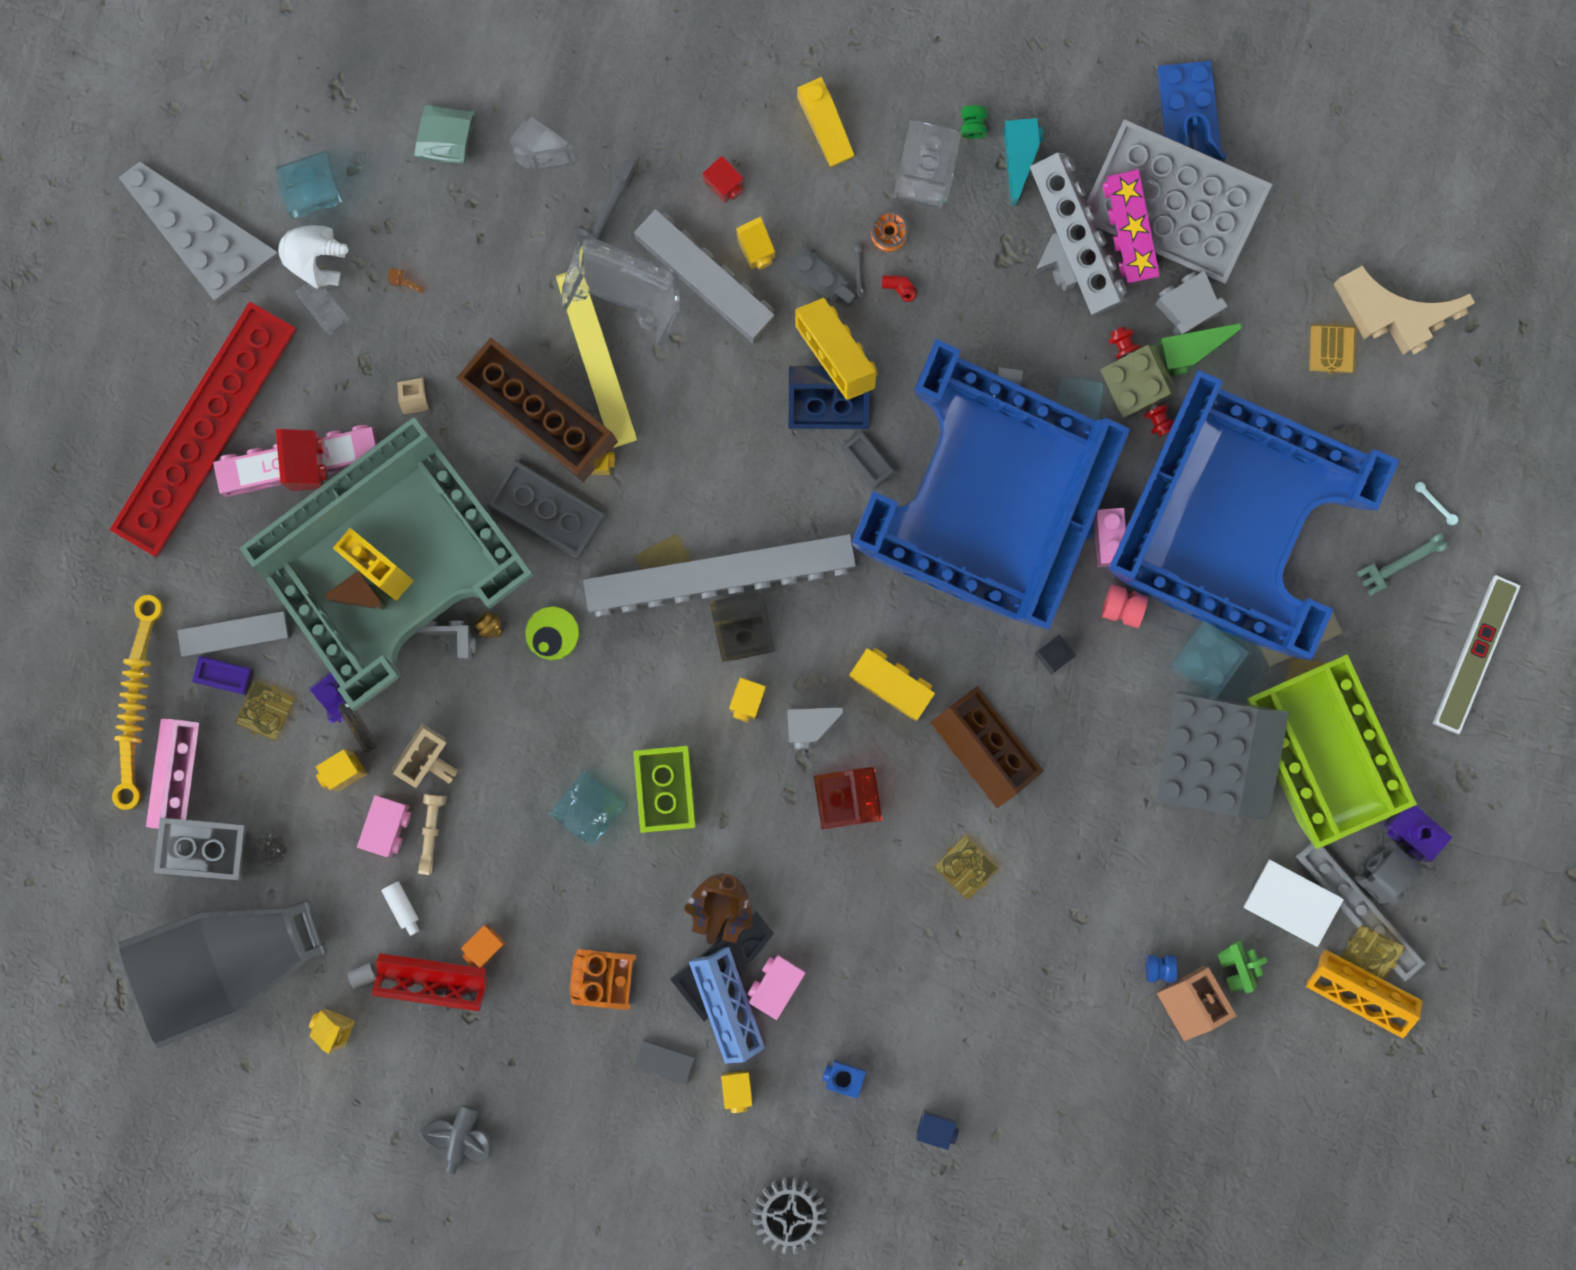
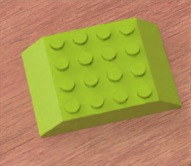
M1348 654L1247 698L1248 704L1289 711L1277 778L1298 824L1316 849L1417 805Z

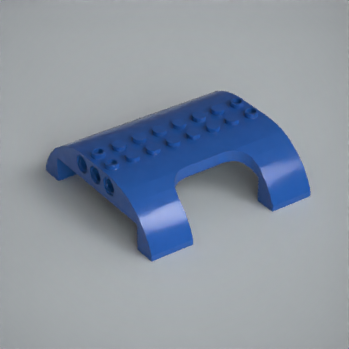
M935 339L914 389L915 394L935 412L939 420L940 435L935 451L918 492L913 500L905 506L898 507L899 502L874 491L871 493L851 543L859 551L885 566L958 599L1006 618L1049 630L1130 429L1108 418L1096 421L959 358L961 350Z
M1197 370L1108 569L1120 580L1143 594L1215 628L1285 655L1312 660L1334 609L1309 598L1300 601L1291 596L1284 587L1282 578L1286 562L1305 519L1317 506L1338 504L1357 509L1377 511L1400 460L1376 449L1367 454L1220 389L1223 383L1222 380Z

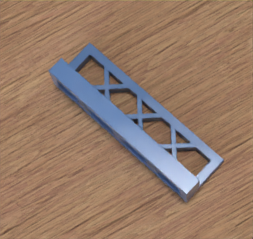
M724 947L710 956L691 960L689 964L725 1064L745 1062L765 1049L730 948ZM722 957L725 963L724 973L720 971L717 960ZM729 983L734 988L733 999L729 997L727 991ZM738 1009L742 1011L744 1016L742 1024L737 1019ZM747 1034L751 1036L754 1044L749 1050L746 1044Z

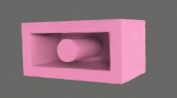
M1124 508L1102 509L1096 512L1093 523L1097 567L1110 566L1126 530Z
M374 795L357 848L387 858L393 857L394 853L398 854L403 841L400 838L402 828L408 826L411 818V812H408L410 806Z
M778 954L775 959L769 957L762 969L766 973L760 983L755 980L747 994L751 996L749 1000L751 1005L775 1020L779 1018L806 973Z

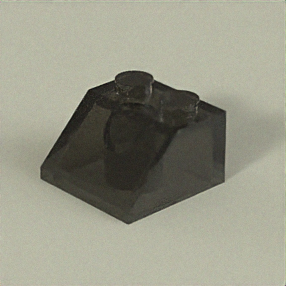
M763 591L710 601L722 663L775 652Z

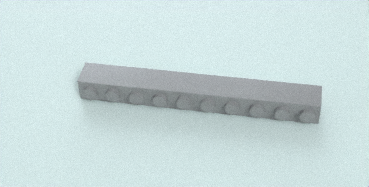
M848 534L584 579L583 584L588 612L595 614V617L598 618L610 616L612 610L622 609V613L638 611V606L648 605L649 608L665 606V601L675 600V604L691 602V597L700 595L702 599H711L718 597V592L728 591L729 595L744 593V588L755 586V590H764L771 588V583L781 582L782 586L797 584V579L808 577V581H817L824 579V574L834 573L835 577L851 574L850 570L855 569L856 565L851 537Z

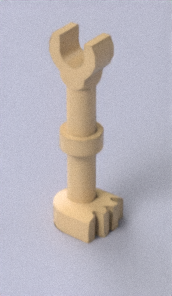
M424 794L423 803L428 806L426 825L422 827L424 842L418 874H432L434 841L439 829H436L438 808L446 805L447 796Z

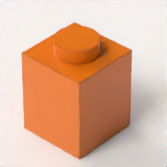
M486 924L460 949L464 952L462 957L472 967L477 965L481 968L507 943Z

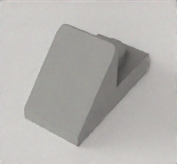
M1055 233L1050 238L1035 274L1055 268L1053 271L1054 280L1058 286H1062L1065 292L1073 289L1077 280L1060 238Z

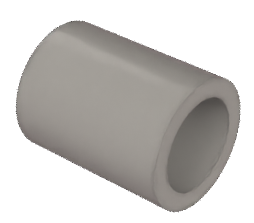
M999 367L997 375L1021 386L1023 370Z
M371 962L347 972L348 979L354 990L375 982L377 977L376 970Z

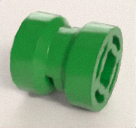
M970 105L961 108V118L964 120V124L961 126V136L963 138L981 139L987 136L985 120L987 119L988 109L986 107Z

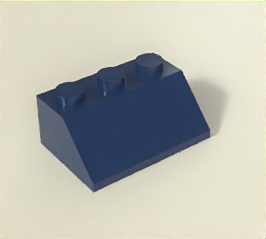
M789 366L788 429H869L870 391L846 400L823 366Z

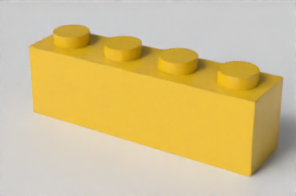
M824 298L795 309V327L845 399L849 400L875 389L876 376H878L877 368L873 361L867 359L861 344L854 341L849 327L846 324L843 325L839 320L836 309L833 306H829Z

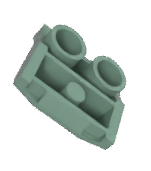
M425 105L414 157L439 163L466 165L467 146H469V136L472 133V123H474L476 112L474 110L461 111Z

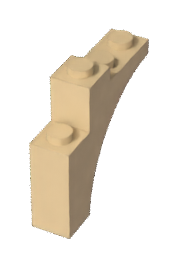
M1363 266L1340 277L1333 284L1362 337L1366 339L1373 336L1374 339H1377L1390 331L1403 355L1410 351L1415 355L1428 347L1426 343L1433 338L1431 333L1446 326L1444 321L1451 317L1456 321L1469 314L1468 308L1475 303L1470 294L1441 303H1423L1408 300L1389 292L1379 285Z

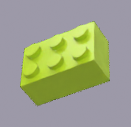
M689 746L633 751L640 833L696 828Z

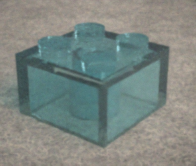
M1203 621L1198 624L1168 667L1206 695L1218 697L1249 652L1212 625Z

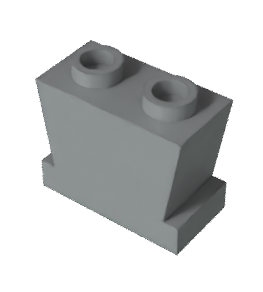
M1194 271L1181 280L1183 284L1174 289L1171 285L1159 293L1160 298L1155 305L1175 326L1173 329L1175 336L1190 333L1221 314L1227 308L1222 297L1217 300L1205 271L1198 275Z

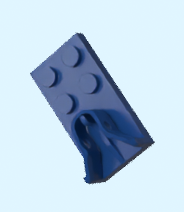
M1211 61L1158 66L1157 75L1164 136L1224 162L1226 160V153L1221 151Z

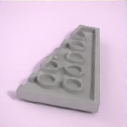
M138 162L118 177L216 303L279 256L277 251L141 162Z

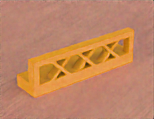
M1326 949L1319 957L1317 969L1306 983V987L1401 1038H1404L1420 1019L1423 1002L1421 999ZM1320 976H1323L1332 981L1333 985L1323 986L1317 983V980ZM1351 991L1357 995V998L1348 999L1342 995V992ZM1376 1004L1381 1007L1382 1011L1372 1012L1367 1009L1366 1005ZM1400 1017L1407 1022L1403 1027H1400L1391 1022L1390 1018Z

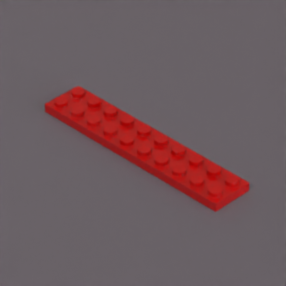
M249 301L109 529L110 531L156 558L160 556L213 469V462L218 461L297 331L295 327Z

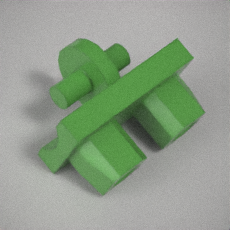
M1241 940L1233 942L1229 948L1219 952L1218 958L1223 968L1236 964L1238 974L1227 977L1230 991L1245 990L1247 994L1255 991L1254 989L1258 987L1251 968H1253L1256 977L1264 975L1261 965L1267 963L1266 956L1258 958L1255 949L1247 951L1250 959L1248 961Z

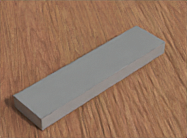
M284 611L177 630L181 657L290 639L286 612Z

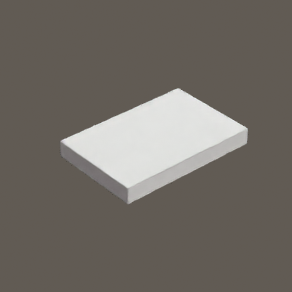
M1269 859L1243 907L1318 947L1344 899Z

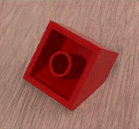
M275 429L280 484L292 492L318 489L324 485V481L328 479L326 465L322 464L321 454L325 453L323 437L320 438L319 434L314 430Z

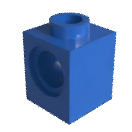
M834 1060L832 1066H826L822 1080L827 1082L826 1089L858 1099L866 1071L865 1069ZM841 1071L848 1072L851 1075L850 1082L843 1086L837 1084L835 1081L837 1073Z

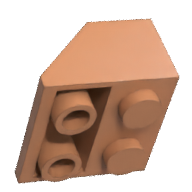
M1202 966L1175 983L1156 992L1183 1041L1214 1030L1236 1017L1209 967Z

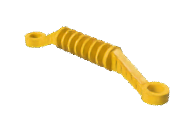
M143 595L135 602L134 612L140 619L137 630L138 634H136V640H134L129 659H123V663L131 666V669L122 671V674L130 677V680L121 682V685L129 689L119 694V696L127 699V702L118 704V707L126 710V713L117 714V718L125 721L124 724L116 725V729L123 731V735L114 736V741H119L122 783L113 790L112 801L115 806L122 810L136 808L142 799V793L135 784L134 749H136V743H142V739L134 736V734L144 730V728L137 726L136 722L145 720V717L138 715L137 711L146 709V706L139 704L138 700L147 699V695L139 691L149 687L148 684L141 682L142 678L150 677V674L142 671V668L151 666V662L146 661L148 641L151 637L154 622L159 620L164 611L161 600L152 595ZM148 601H152L155 604V612L150 616L144 615L142 610L143 605ZM125 789H130L133 792L134 797L129 804H124L121 800V793Z

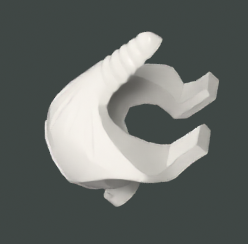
M310 225L287 231L279 243V256L282 264L314 288L326 285H339L341 272L325 269L319 270L316 265V257L326 254L345 258L346 253L349 251L347 244L339 243L333 239V229L326 226Z

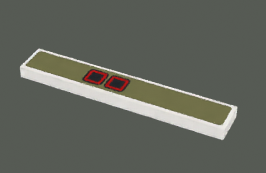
M1497 575L1492 577L1432 724L1457 735L1460 734L1518 594L1520 585Z

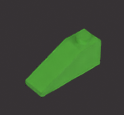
M1241 323L1161 338L1158 342V349L1168 373H1172V377L1188 374V370L1192 369L1235 336L1242 329Z

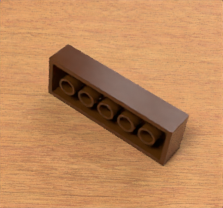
M491 337L456 377L467 391L583 483L618 442L610 430Z

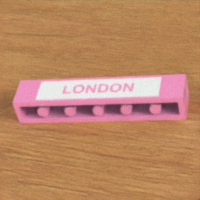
M358 425L353 427L351 432L331 431L326 433V437L323 438L325 453L321 454L322 464L326 465L328 475L341 472L379 443L377 432L372 427L368 428V425ZM277 444L273 445V449L263 451L262 448L251 449L247 451V455L239 457L236 454L224 455L220 457L221 461L213 462L219 493L225 497L282 485L280 484Z

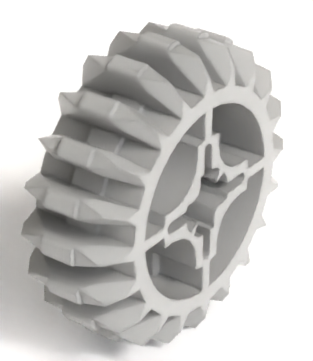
M782 1178L783 1187L780 1188L776 1181L771 1182L774 1191L771 1192L768 1188H763L762 1192L767 1198L758 1196L756 1202L762 1205V1207L753 1208V1213L761 1215V1217L753 1219L754 1225L762 1224L756 1230L757 1235L766 1233L767 1235L763 1238V1243L767 1244L772 1239L774 1241L771 1248L773 1251H776L779 1244L783 1245V1254H787L788 1246H793V1253L797 1254V1245L799 1244L802 1245L805 1251L808 1250L809 1247L806 1240L809 1239L813 1244H816L818 1241L813 1233L823 1235L824 1230L817 1225L827 1224V1219L819 1216L826 1213L827 1208L823 1206L817 1207V1205L824 1201L823 1197L819 1196L814 1199L813 1196L817 1193V1189L813 1187L807 1192V1181L802 1183L801 1188L797 1187V1178H793L792 1186H787V1179ZM789 1194L788 1201L783 1207L769 1208L776 1198ZM797 1195L809 1203L813 1215L806 1214V1212L797 1208ZM791 1203H793L792 1210L797 1218H793L787 1229L786 1216L782 1214L784 1212L787 1213V1210H790ZM767 1217H773V1220L780 1221L783 1224V1236L777 1234L770 1227ZM811 1223L804 1233L791 1237L792 1230L796 1225Z

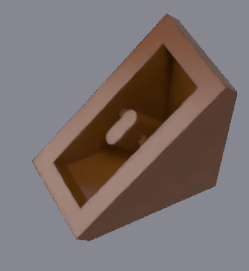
M359 571L326 593V599L331 602L385 610L384 602L365 575Z

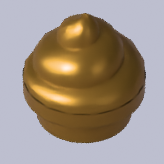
M488 610L475 621L474 627L481 637L487 636L492 638L495 636L499 638L501 636V622L496 613L492 614Z

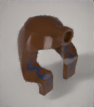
M721 873L710 876L698 886L684 907V912L692 916L693 926L691 932L702 935L706 934L708 944H713L716 941V937H718V933H720V929L728 917L732 919L726 923L722 940L736 943L738 935L742 930L751 929L753 926L751 904L745 885L731 874Z

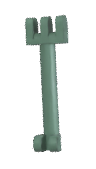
M1439 533L1430 538V542L1379 570L1373 563L1358 571V577H1363L1367 573L1371 576L1362 582L1364 587L1372 582L1376 585V587H1372L1367 591L1368 595L1371 596L1387 587L1383 579L1434 551L1441 552L1448 548V543H1445L1443 540V534Z

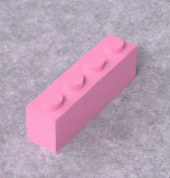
M161 719L146 827L159 829L160 818L186 820L199 723L175 719Z

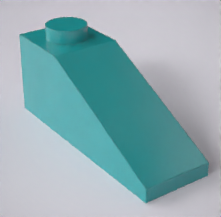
M1037 118L1005 121L1003 127L1011 206L1017 205L1030 172V166L1033 164L1040 143L1044 141L1043 127H1038Z

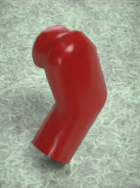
M882 275V289H895L905 302L914 301L917 296V290L907 277Z

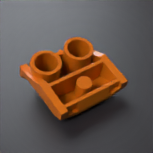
M577 949L572 962L569 988L571 1004L630 1010L629 993L632 966L634 960H636V955Z

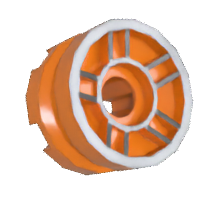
M889 210L883 211L875 217L871 227L872 242L878 249L885 252H893L902 248L906 242L909 230L904 216L896 211ZM893 227L894 234L887 235L884 230Z

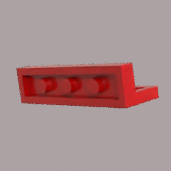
M379 953L376 960L378 974L372 988V996L480 1012L488 986L486 968ZM383 980L395 981L397 983L391 989L381 988ZM417 984L422 985L424 989L414 993L410 992L407 988ZM445 988L449 989L451 993L442 997L437 996L434 992ZM467 992L478 993L475 1001L463 1000L461 995Z

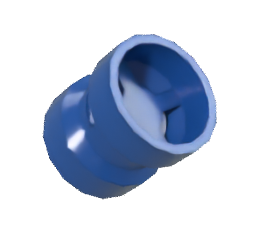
M1147 955V982L1156 983L1158 980H1165L1167 983H1175L1177 980L1176 956L1166 955L1164 958H1158L1156 955Z

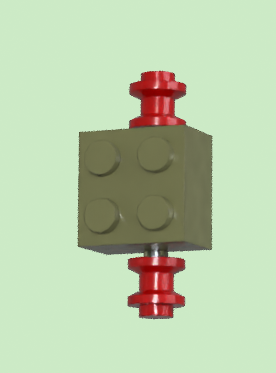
M1125 326L1113 331L1111 333L1112 338L1108 340L1110 345H1116L1119 350L1115 356L1117 361L1100 369L1122 417L1131 418L1149 409L1143 416L1145 419H1151L1153 422L1152 435L1158 433L1159 437L1169 434L1175 419H1169L1166 411L1169 409L1168 403L1161 406L1159 403L1177 395L1178 392L1156 346L1146 345L1141 348L1140 344H1133L1130 338L1134 334L1133 329L1127 330Z

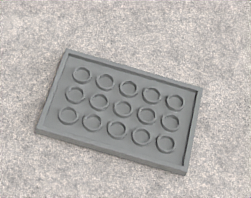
M1124 119L1086 202L1087 206L1090 205L1095 213V226L1113 235H1118L1116 224H1110L1108 209L1113 207L1111 198H1105L1103 182H1107V175L1139 168L1155 252L1197 272L1205 271L1207 276L1226 284L1272 187V183Z

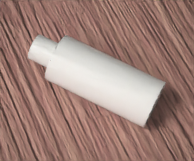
M395 882L381 890L401 929L406 927L410 936L419 932L420 930L416 924L419 918L400 882Z

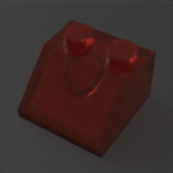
M875 767L851 769L814 776L821 830L883 821Z

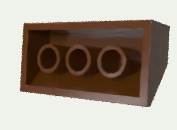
M978 686L930 722L996 808H999L1044 772Z

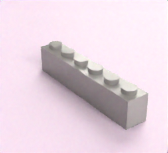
M655 209L634 232L635 239L754 344L775 321V315L772 313L774 309L765 300L759 302L753 296L754 291L746 283L742 282L739 284L733 278L735 276L734 273L723 264L720 267L714 262L713 259L715 257L705 247L700 249L693 243L695 239L690 233L684 229L682 232L674 226L675 221L667 213L663 212L660 214Z

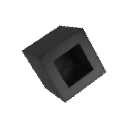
M1060 634L1035 653L1050 674L1055 673L1076 656Z

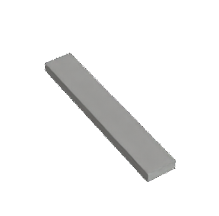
M1310 843L1295 856L1321 887L1344 899L1339 908L1361 933L1365 928L1369 929L1364 936L1369 943L1376 933L1379 934L1372 946L1381 956L1385 954L1386 950L1381 945L1376 947V943L1380 940L1385 939L1387 941L1388 939L1392 944L1395 942L1403 946L1390 967L1404 982L1426 964L1324 846L1316 849Z

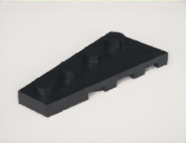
M755 911L752 914V928L743 929L738 935L736 943L725 941L721 938L698 957H707L724 947H729L739 976H741L748 964L754 960L774 933L760 914ZM722 957L717 960L720 971L724 973L725 963ZM687 964L670 979L702 1021L705 1022L708 1014L690 964Z

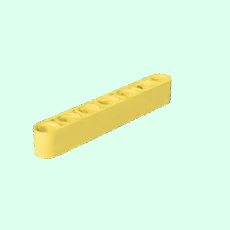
M577 268L556 275V280L603 424L614 434L618 441L613 448L637 441L582 269Z

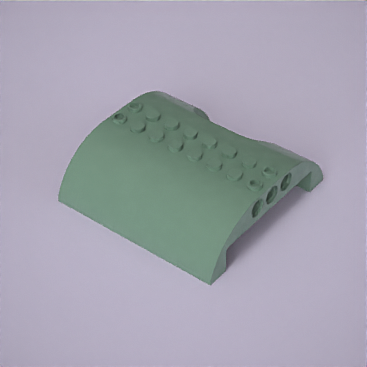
M415 417L411 418L240 547V550L251 566L270 584L340 685L338 691L354 712L401 677L397 667V657L401 647L412 635L453 604L469 597L481 598L487 608L491 609L534 576L525 561ZM349 528L353 529L414 580L396 601L367 578L384 602L385 610L335 603L326 599V593L359 571L333 549Z

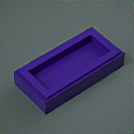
M199 656L192 682L247 695L253 669Z

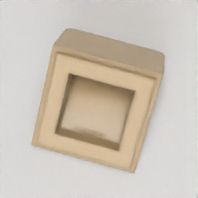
M424 378L397 382L398 399L403 414L427 411L429 409Z

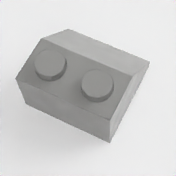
M843 708L789 709V745H794V750L811 749V744H816L842 716Z

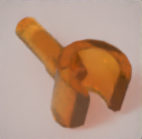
M397 268L389 269L388 281L391 285L408 287L422 293L424 287L403 279V270Z

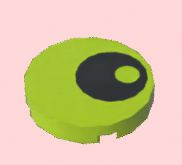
M554 606L542 608L535 612L529 619L525 630L526 642L531 651L540 658L550 661L561 660L570 655L577 646L580 637L579 625L575 618L565 609Z

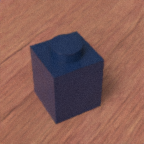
M923 1110L915 1138L917 1141L949 1150L950 1144L955 1145L959 1129L955 1128V1120Z

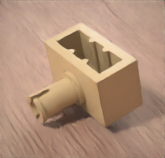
M422 723L392 767V772L400 779L417 788L425 774L429 771L450 784L453 780L452 776L455 777L458 769L438 758L439 753L447 743L445 737Z

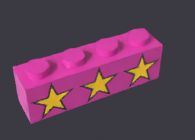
M1139 168L1107 175V182H1103L1105 198H1111L1113 208L1108 209L1110 224H1116L1118 235H1114L1113 239L1116 251L1122 252L1123 261L1118 262L1121 278L1127 277V282L1131 283L1159 277L1160 273Z

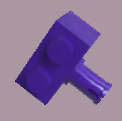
M1416 805L1391 816L1383 825L1388 830L1386 833L1388 837L1397 844L1402 842L1409 848L1407 853L1418 862H1432L1452 839V836Z

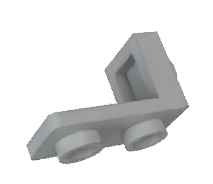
M431 621L416 632L417 634L457 633V658L460 660H472V653H476V637H472V628L465 625L464 621H448V626H438V622Z

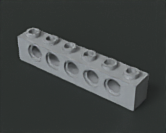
M1056 153L1030 166L1091 315L1100 314L1126 302V287L1121 279L1118 280L1114 271L1117 269L1113 257L1106 252L1104 247L1106 239L1102 231L1097 230L1095 226V213L1090 205L1087 206L1083 196L1086 195L1082 183L1075 178L1073 173L1075 165L1071 157L1063 153ZM1062 176L1065 180V186L1062 190L1058 191L1055 185L1056 180ZM1073 201L1075 211L1069 216L1066 212V205ZM1082 225L1085 228L1086 234L1082 240H1079L1076 236V230ZM1090 250H1093L1096 254V260L1092 265L1086 260V255ZM1100 275L1106 278V285L1103 289H1099L1096 284L1097 278Z

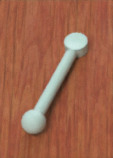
M1423 482L1416 483V491L1422 492L1446 517L1447 524H1457L1458 517L1450 514L1427 491L1426 485Z

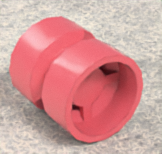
M1111 584L1103 605L1101 617L1115 622L1122 619L1124 625L1138 629L1145 614L1149 596L1137 591L1129 594L1126 588Z

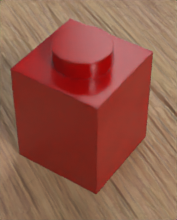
M720 156L702 173L703 181L724 203L729 199L735 200L744 190L742 188L744 186V178L723 156Z

